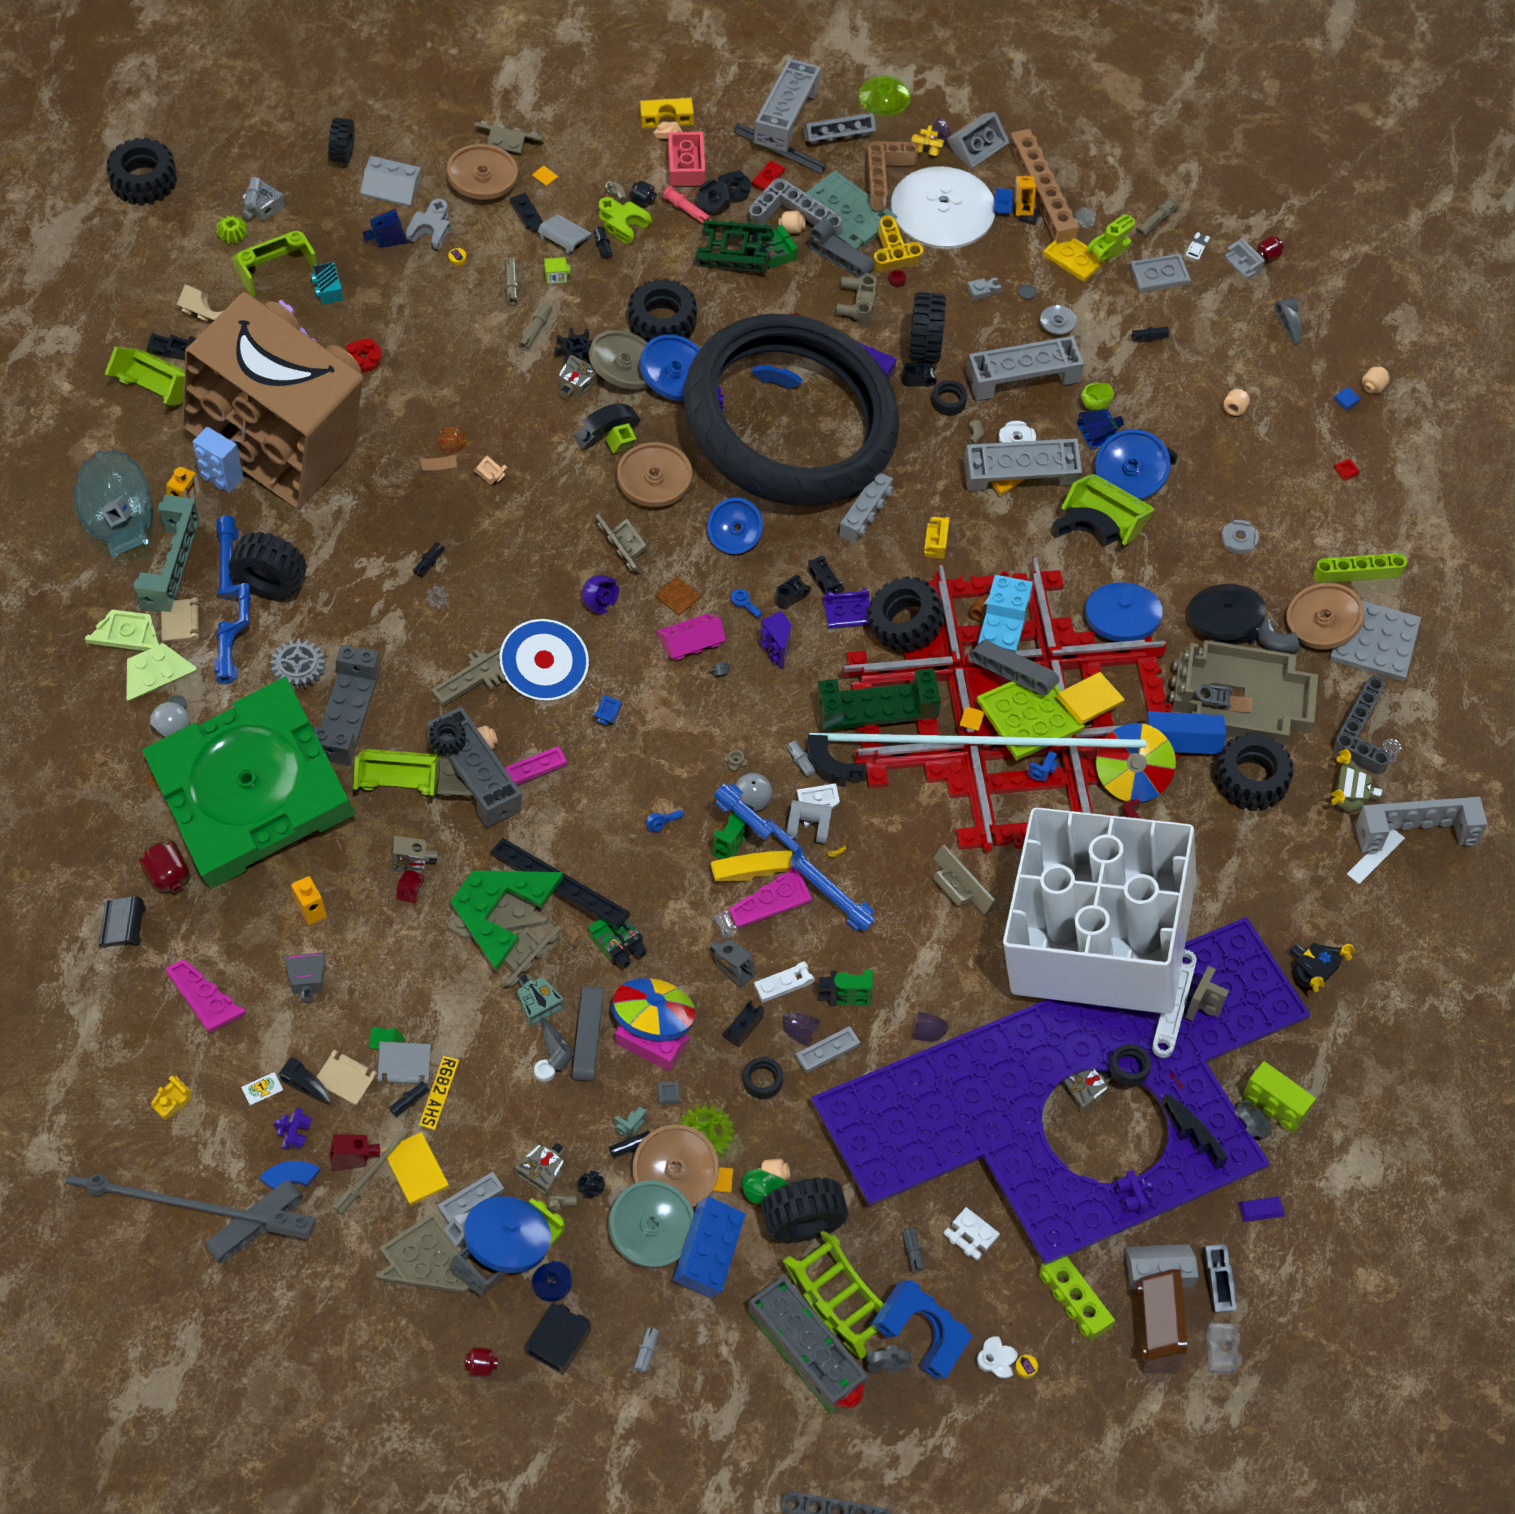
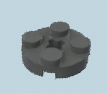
M1245 1099L1234 1112L1239 1119L1245 1122L1247 1125L1246 1130L1251 1136H1259L1265 1139L1272 1133V1131L1268 1130L1271 1128V1125L1259 1108L1254 1110L1251 1107L1253 1103Z
M890 1345L886 1347V1350L870 1351L866 1354L867 1368L873 1373H880V1369H887V1373L902 1371L909 1367V1363H912L910 1352L899 1350L898 1345Z

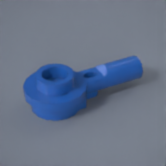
M737 589L732 592L731 601L736 607L746 608L757 618L762 616L763 613L749 601L750 596L746 590Z
M682 810L667 815L653 813L646 819L647 829L650 832L660 831L665 823L682 818L684 814Z

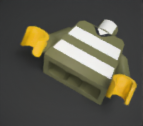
M1349 750L1339 751L1340 756L1337 757V762L1343 763L1338 773L1336 790L1331 793L1334 796V799H1332L1333 806L1342 807L1347 812L1362 809L1363 805H1367L1369 798L1380 800L1382 789L1371 787L1372 776L1354 763Z

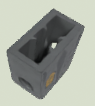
M727 940L723 944L718 941L712 944L710 951L715 955L717 968L740 989L755 977L753 959L750 952L732 940Z

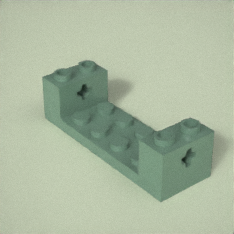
M164 495L163 502H160L158 512L161 513V524L164 525L165 532L176 534L171 540V551L167 552L166 567L162 568L161 575L140 572L138 579H135L134 591L137 593L136 600L139 602L141 610L154 612H171L199 524L195 499Z

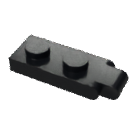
M523 193L510 198V204L525 229H530L532 233L537 232L543 221L527 194Z

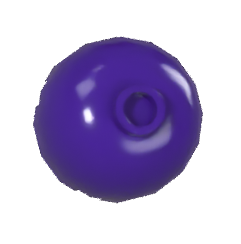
M595 575L587 580L582 589V600L587 608L597 614L607 613L608 610L605 608L610 604L614 606L619 595V586L616 585L617 581L605 575Z

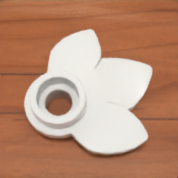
M994 1336L984 1342L983 1350L977 1356V1364L985 1372L992 1371L997 1377L1008 1378L1013 1375L1009 1365L1016 1360L1018 1353L1012 1347L1002 1346L1000 1338Z

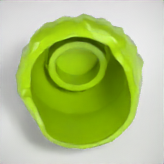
M1091 383L1086 385L1081 392V400L1085 407L1092 412L1098 413L1108 409L1114 396L1113 388L1108 383Z

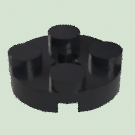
M741 170L725 173L717 179V181H724L730 188L731 203L742 202L751 193V181Z
M711 179L700 186L698 197L696 195L697 204L704 212L714 215L731 204V190L722 180L716 181ZM712 194L717 195L714 199H711Z

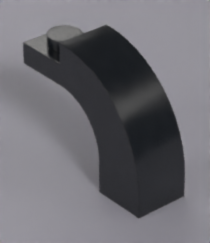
M608 405L583 420L585 425L574 436L581 447L587 450L603 434L611 431L613 427L629 423L631 429H633L641 419L633 407L629 405Z
M1076 507L1065 510L1064 518H1059L1053 522L1051 534L1055 539L1072 531H1085L1092 534L1101 547L1118 541L1121 529L1111 517L1099 510Z
M808 734V759L813 765L815 773L821 779L840 787L846 786V780L853 782L866 780L867 764H850L835 760L828 751V735Z

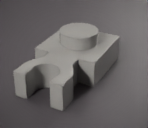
M997 277L987 282L983 278L970 281L967 284L973 300L988 297L990 292H1001V285H997Z

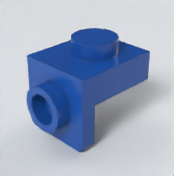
M996 188L994 212L1001 215L1012 212L1013 189Z
M603 695L598 710L594 712L593 716L598 718L597 722L608 725L610 722L615 724L623 702Z
M1049 751L1042 766L1031 762L1028 775L1035 780L1046 782L1049 774H1054L1058 763L1055 762L1057 754Z

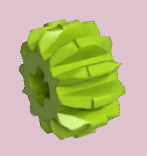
M235 214L232 217L227 215L225 219L220 218V222L216 226L217 236L221 238L223 243L227 242L229 245L232 242L237 245V242L243 241L247 234L245 221L241 217L236 218Z

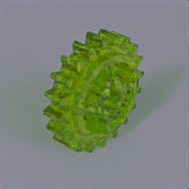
M704 1103L702 1110H700L698 1105H695V1112L688 1109L689 1117L682 1115L681 1118L684 1123L677 1124L692 1127L701 1133L705 1132L704 1135L712 1143L716 1153L723 1158L722 1150L730 1151L727 1143H734V1139L730 1137L735 1135V1130L731 1129L734 1127V1123L729 1121L730 1115L726 1114L723 1116V1108L716 1112L714 1104L710 1110L706 1103ZM708 1119L704 1122H699V1120ZM718 1123L723 1129L721 1138L715 1133Z

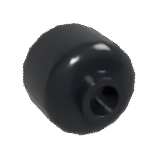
M640 180L633 184L630 196H632L633 202L648 206L650 202L654 203L657 193H655L654 185Z

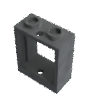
M467 1246L455 1255L450 1265L453 1272L480 1296L484 1295L509 1274L498 1271L486 1280L466 1261L473 1256Z

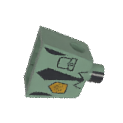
M526 974L519 978L518 982L522 987L517 990V998L529 1027L540 1022L542 1018L546 1019L564 1009V999L543 977L533 981L529 974Z

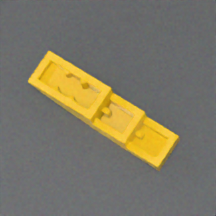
M771 851L740 855L712 861L710 865L715 881H751L754 876H773L775 872H788L791 868L790 859L792 851Z

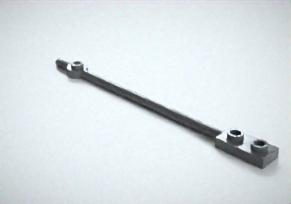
M102 1174L92 1175L88 1179L67 1175L66 1183L87 1187L88 1193L92 1196H101L106 1192H112L265 1223L269 1232L309 1239L316 1225L315 1217L274 1209L271 1216L108 1183L107 1177Z

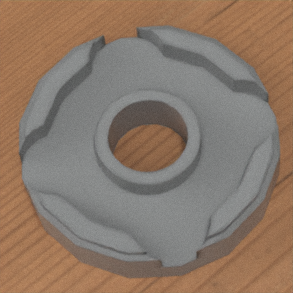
M1233 520L1224 526L1221 540L1224 546L1231 552L1246 554L1256 548L1259 533L1257 529L1255 530L1252 527L1253 525L1250 522ZM1237 534H1241V535H1243L1245 538H1244V539H1239V538L1236 537V535H1237Z

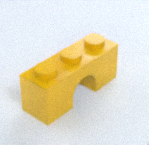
M692 98L640 101L642 128L658 127L659 120L666 116L672 117L675 122H678L679 126L693 125Z

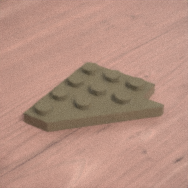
M494 866L490 871H502V870H500V869H498L497 867ZM508 891L487 919L508 931L520 930L526 927H537L548 923L547 918L535 912L538 906ZM456 914L447 926L448 931L464 940L472 939L470 931L463 924L459 915Z
M434 1212L379 1247V1251L389 1263V1266L375 1275L378 1281L464 1294L471 1290L469 1285L450 1268L455 1255L462 1249L454 1245L444 1231L445 1226ZM466 1260L476 1270L470 1260Z

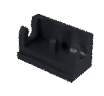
M825 556L808 561L807 572L823 595L827 594L828 591H832V594L845 591L843 582L838 581L827 565V562L824 561L826 560Z
M752 1000L748 1001L746 1007L732 1024L726 1028L722 1035L723 1038L740 1048L764 1017V1007L759 1005L755 1008L752 1005Z

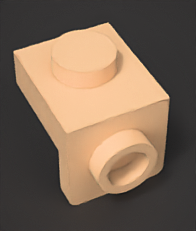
M662 122L653 134L656 139L668 138V132H682L678 122Z
M486 456L474 471L491 485L495 480L499 482L505 476L503 471L507 466L503 465L500 467Z

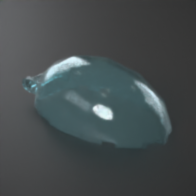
M114 449V451L104 453L102 450L97 451L94 458L87 463L85 461L77 474L78 484L74 489L76 512L84 528L103 545L108 546L113 558L117 557V554L141 544H149L147 532L154 513L151 490L140 466L128 454ZM124 495L133 513L127 520L110 527L101 510L107 503Z

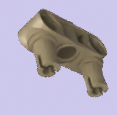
M866 273L858 278L842 276L841 288L856 289L857 298L854 305L837 303L836 315L852 317L861 325L870 322L872 309L874 308L877 281L873 274Z

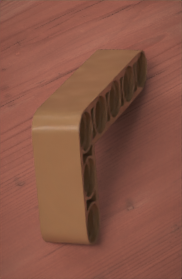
M872 142L869 144L867 163L870 206L873 210L882 211L886 208L887 182L885 166L915 165L919 148L917 144L913 142Z

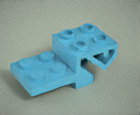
M995 575L978 644L982 640H987L1011 652H1017L1027 613L1025 611L1030 602L1033 582Z

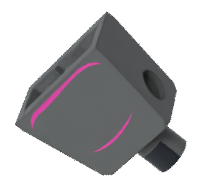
M325 953L286 955L285 962L293 994H300L302 1002L313 1001V993L323 990L326 970Z

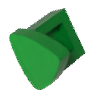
M371 1027L369 1048L379 1049L380 1041L405 1043V1038L396 1028Z

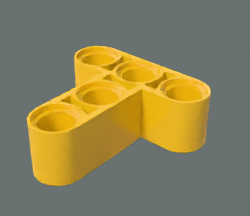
M889 215L883 216L880 220L878 234L884 249H879L874 254V270L884 272L918 264L922 257L923 246L918 242L904 244L895 219Z

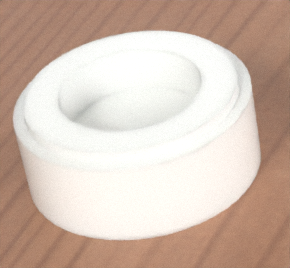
M541 1060L534 1067L535 1077L539 1081L548 1082L554 1078L555 1068L548 1063V1060Z

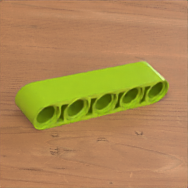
M1399 553L1324 558L1317 562L1313 577L1319 583L1399 578L1403 575L1407 565V558Z

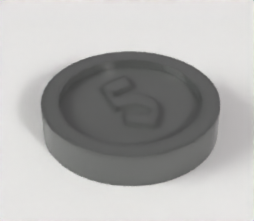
M1024 284L1020 286L1018 295L1024 300H1032L1036 296V289L1032 285Z
M174 695L167 701L177 703L184 709L187 708L186 699L181 695Z

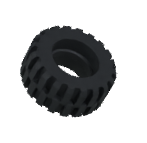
M134 138L132 141L126 140L124 144L120 143L117 145L116 150L113 149L107 159L106 168L111 189L121 200L129 201L130 204L135 205V203H139V205H145V203L153 204L157 200L161 201L164 199V196H168L171 193V190L176 185L177 172L172 152L166 145L160 144L157 140H150L149 138ZM139 168L154 169L143 175L130 174Z
M665 278L664 280L654 279L652 282H645L643 286H638L636 291L632 292L628 302L629 328L634 335L639 336L647 343L657 336L667 334L688 339L695 330L697 302L694 294L685 285H680L678 281L674 280L672 282ZM665 308L674 311L676 314L668 318H658L650 315L649 312Z
M915 293L909 359L912 361L929 363L940 361L946 310V296L944 294Z
M251 532L242 536L238 540L228 562L229 572L235 582L239 584L248 583L251 594L254 593L258 597H266L269 600L288 599L295 595L307 568L303 554H300V550L297 547H293L292 543L284 541L279 536L276 537L273 534H264L263 532Z
M902 577L900 580L898 578L893 579V582L889 584L887 582L883 585L884 588L878 589L875 593L876 597H872L870 601L871 606L868 608V619L877 638L884 646L893 651L897 649L898 652H905L906 650L912 652L916 651V648H924L925 644L931 643L934 640L935 635H939L941 632L940 627L944 625L945 611L935 589L927 581L920 580L917 577H912V579L910 577ZM908 606L921 607L913 619L904 623L892 622L894 616L903 608Z
M1247 733L1246 736L1239 735L1236 736L1235 740L1231 739L1228 741L1227 745L1221 750L1215 768L1216 785L1219 790L1222 789L1221 794L1223 797H1228L1229 802L1233 805L1236 803L1242 809L1247 807L1254 811L1257 808H1260V810L1268 809V806L1273 807L1279 801H1282L1294 774V764L1290 758V753L1287 749H1283L1284 746L1280 742L1276 743L1274 738L1270 736L1266 738L1264 734L1259 733L1258 735H1253V733ZM1243 763L1258 764L1268 771L1271 778L1264 781L1248 779L1239 771L1237 766Z
M827 1177L806 1178L801 1181L791 1182L788 1185L785 1184L780 1186L779 1189L771 1191V1194H767L762 1203V1211L768 1234L773 1240L780 1243L810 1241L814 1238L822 1237L820 1234L822 1231L830 1234L834 1230L841 1228L842 1224L846 1223L849 1215L842 1186L836 1180Z

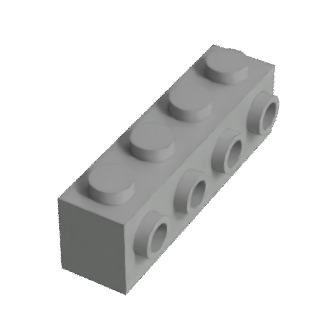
M874 113L802 123L805 141H810V144L820 143L821 139L834 141L839 136H843L846 139L854 137V134L860 133V136L870 135L871 131H876Z
M881 473L864 488L840 523V537L855 544L857 543L859 538L865 534L868 525L875 519L876 513L882 509L887 497L891 496L894 487H892L893 478Z

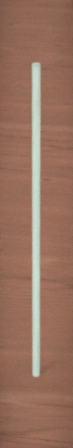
M809 733L811 735H828V741L1146 748V740Z

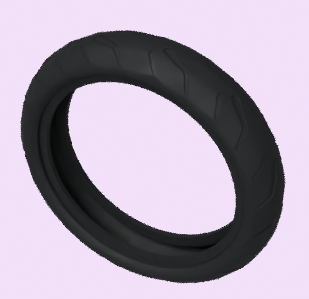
M762 314L738 320L719 330L707 340L693 359L687 373L684 387V409L689 429L700 451L721 475L737 487L759 498L785 505L803 507L821 506L845 500L856 495L873 482L875 477L884 471L895 451L899 432V412L894 390L889 379L878 362L856 340L821 321L790 314ZM783 352L811 359L835 373L855 395L865 419L864 444L849 458L824 467H795L771 460L744 443L727 423L718 400V378L733 363L758 353Z

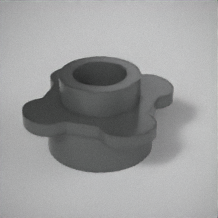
M725 661L715 663L714 668H711L710 671L714 672V676L729 673L728 666H731V664L726 665Z

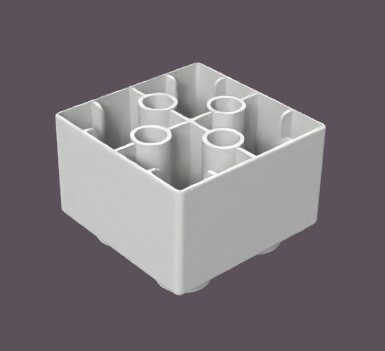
M1033 808L1030 813L1003 940L1011 992L1021 996L1164 1014L1172 1013L1175 1006L1197 880L1193 826L1182 823Z

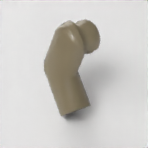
M612 181L606 183L605 188L607 191L616 195L619 202L624 203L627 201L628 198L621 184Z

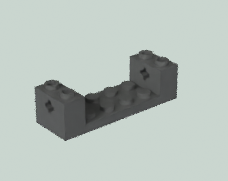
M340 645L336 658L338 674L321 726H314V731L331 763L351 766L381 671L379 651Z
M462 706L427 722L428 742L431 725L433 726L435 721L439 723L440 718L443 721H446V717H449V721L455 718L456 723L460 721L462 723L461 726L464 725L466 731L464 748L462 750L459 749L458 754L453 752V755L449 756V753H446V756L476 798V813L486 828L521 811L522 793ZM443 733L440 735V738L449 741L454 739L455 735Z

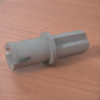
M252 177L249 188L246 189L245 205L248 209L255 207L257 198L260 196L259 189L262 181L258 177Z
M798 741L790 742L787 749L794 757L795 764L801 767L806 776L814 774L815 769L808 759L809 755L802 750Z
M646 1328L642 1345L638 1347L639 1354L635 1363V1369L639 1372L647 1371L651 1357L655 1354L656 1350L654 1348L660 1334L657 1329L653 1328L651 1333V1328Z

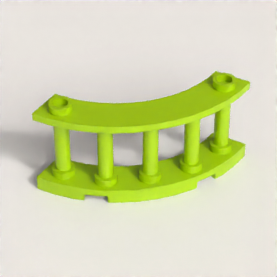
M822 1231L820 1234L825 1242L822 1246L802 1261H796L789 1256L783 1262L794 1283L801 1284L805 1291L803 1297L834 1336L839 1334L845 1340L843 1345L859 1359H862L867 1354L864 1347L865 1342L879 1330L872 1325L859 1335L854 1334L850 1327L873 1309L879 1313L884 1303L871 1292L854 1271L839 1247L841 1244L835 1235ZM830 1251L836 1264L814 1281H810L806 1274V1268ZM842 1271L851 1282V1285L830 1301H824L818 1293V1288ZM858 1291L867 1303L847 1319L840 1320L833 1313V1309Z

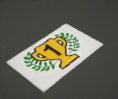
M275 1072L241 1087L250 1105L283 1090Z

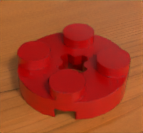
M371 338L357 340L346 345V351L358 362L362 373L373 371L382 360L381 348ZM361 354H366V357L363 358V357L360 356V355H361Z

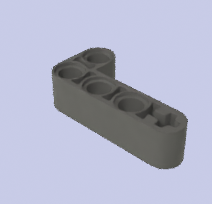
M823 218L811 229L809 246L818 255L857 278L870 273L875 268L874 260L871 257L833 236V225L829 220Z

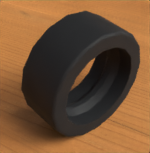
M946 380L935 386L932 395V405L937 412L953 416L965 409L967 390L962 384ZM950 392L959 396L960 401L949 404L943 402L939 396Z
M1127 1044L1120 1046L1115 1050L1111 1058V1075L1117 1082L1125 1086L1132 1087L1142 1084L1147 1079L1151 1070L1152 1062L1150 1055L1138 1045ZM1130 1056L1138 1059L1143 1065L1142 1071L1139 1074H1128L1122 1071L1118 1065L1120 1058Z
M768 1057L752 1059L745 1067L743 1085L752 1097L769 1099L780 1092L783 1085V1070L774 1059ZM760 1068L771 1070L775 1074V1082L767 1088L755 1086L751 1081L752 1072Z

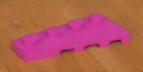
M791 867L788 872L779 875L773 882L764 885L758 892L749 895L731 907L729 914L736 929L811 903L812 898L800 872Z
M185 959L166 967V974L208 1033L245 1015V1010L242 1007L235 1005L229 996L223 995L217 989V986L204 979L203 975Z

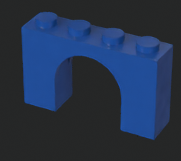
M912 1280L900 1281L873 1320L872 1325L887 1338L897 1337L914 1313L919 1312L925 1315L933 1326L934 1341L919 1366L935 1380L946 1379L971 1340L972 1335L967 1331L968 1329L964 1324L955 1321L951 1317L952 1314L948 1310L938 1306L932 1296L922 1292L916 1282Z

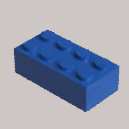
M709 1196L699 1201L673 1281L709 1298L722 1293L746 1213Z

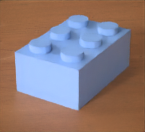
M206 427L192 441L199 475L203 480L210 481L217 488L229 493L243 479L237 444Z

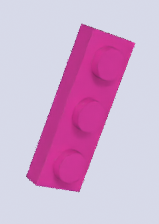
M557 746L504 768L513 782L519 785L567 766V760L560 747Z

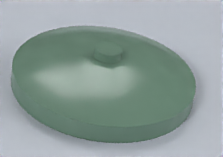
M656 1180L637 1182L626 1188L612 1205L608 1221L610 1237L618 1252L631 1263L645 1268L664 1267L681 1257L694 1212L687 1198L674 1186Z

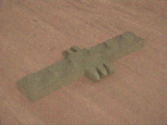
M501 647L488 655L485 652L481 654L477 649L474 650V656L471 653L467 655L469 660L467 668L431 689L432 695L442 707L482 682L491 690L494 688L491 681L497 686L500 684L499 679L502 682L506 680V676L501 672L500 666Z

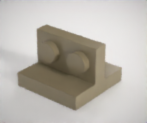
M1207 967L1192 998L1185 1017L1186 1019L1193 1021L1199 1009L1209 1015L1219 1017L1229 990L1211 983L1215 968Z

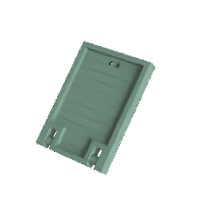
M836 170L806 192L807 195L841 217L843 232L836 237L859 250L860 245L865 247L879 236L878 228L881 217L889 215L895 221L897 219V215L887 208L882 211L873 210L870 206V195Z

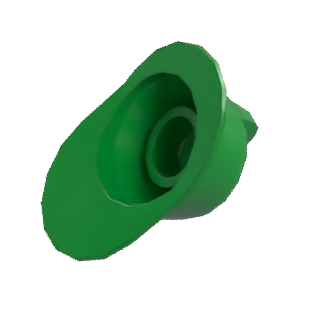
M751 1169L742 1178V1189L747 1199L752 1203L761 1205L765 1196L771 1194V1191L779 1189L780 1186L785 1184L788 1185L781 1177L761 1169Z

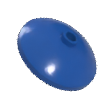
M737 497L728 498L717 504L711 511L707 523L708 535L712 543L725 553L741 554L747 552L761 538L763 532L762 515L758 508L750 501ZM737 525H741V529L739 531L735 530Z

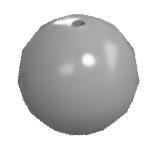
M173 702L160 704L154 709L150 717V724L165 737L189 726L190 722L188 712L181 705Z
M748 773L741 776L735 784L743 791L741 800L752 806L754 812L763 810L768 806L773 795V789L765 776L759 773Z

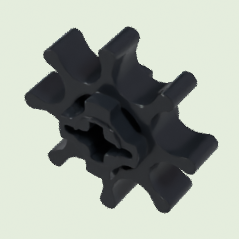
M571 327L569 328L568 338L557 335V344L562 345V347L554 348L555 357L560 355L566 356L564 358V365L570 355L582 361L585 358H589V348L593 341L588 340L589 330L585 329L583 334L576 335Z

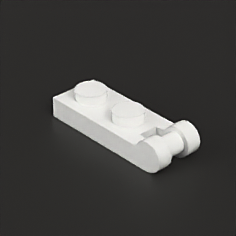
M801 962L793 968L754 982V988L761 1002H767L812 984L815 979L812 974H809L807 963ZM801 974L802 978L797 980L796 976Z

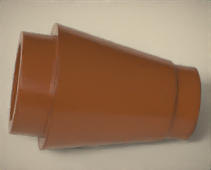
M984 594L970 607V615L973 619L977 621L985 619L989 594Z

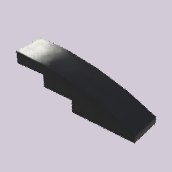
M151 333L146 351L185 360V350L196 338L189 336V340L171 334L170 338Z
M1170 1094L1164 1095L1161 1105L1180 1139L1183 1140L1189 1137L1199 1155L1207 1152L1216 1169L1224 1167L1228 1156L1212 1133L1182 1103Z

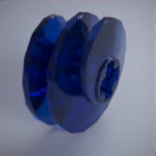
M551 1261L537 1268L532 1280L534 1292L540 1299L547 1302H556L563 1299L572 1287L571 1272L566 1264L560 1261Z

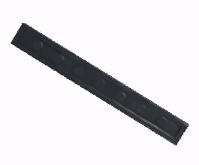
M504 838L490 851L491 856L517 871L561 872ZM564 873V878L554 890V893L617 930L630 917L628 910Z

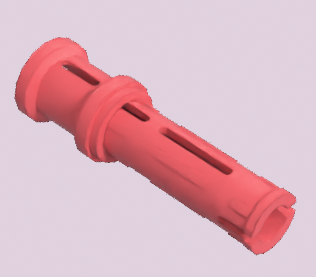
M669 186L665 190L663 199L673 203L675 208H681L702 224L703 220L711 219L710 215L689 202L684 194H679L675 191L673 186Z

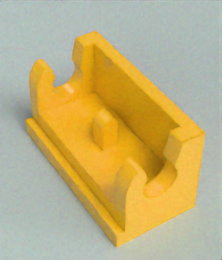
M931 517L930 522H937V524H927L924 556L944 559L949 517Z

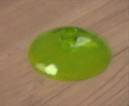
M882 75L872 77L863 83L860 88L859 99L863 107L877 115L890 116L902 112L908 106L910 91L901 80L892 76Z

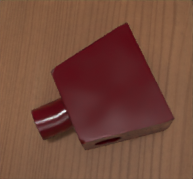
M333 1134L330 1147L331 1171L362 1168L367 1165L368 1157H380V1144H368L367 1135Z

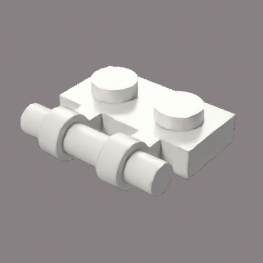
M967 1207L952 1223V1226L957 1231L954 1232L948 1227L943 1233L949 1238L950 1243L953 1245L957 1244L964 1250V1254L968 1257L972 1256L977 1261L982 1256V1253L977 1250L978 1247L986 1252L1000 1235L999 1232ZM965 1235L972 1241V1243L969 1244L962 1238V1236Z

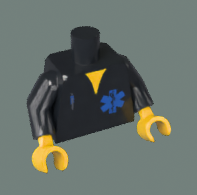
M1298 943L1295 944L1290 953L1297 958L1293 970L1298 984L1310 988L1314 993L1318 992L1320 987L1324 988V983L1339 969L1343 960L1342 957L1346 960L1352 959L1351 953H1355L1353 945L1346 944L1343 947H1331L1312 943L1305 950Z

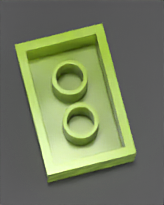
M1265 1061L1250 1077L1242 1095L1246 1100L1251 1101L1252 1105L1261 1109L1267 1117L1275 1119L1284 1129L1290 1130L1293 1133L1297 1131L1308 1117L1316 1100L1313 1095Z

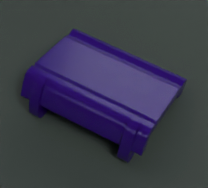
M862 588L858 592L836 594L828 591L823 596L828 629L870 625L868 608L871 605L869 591H866V588Z

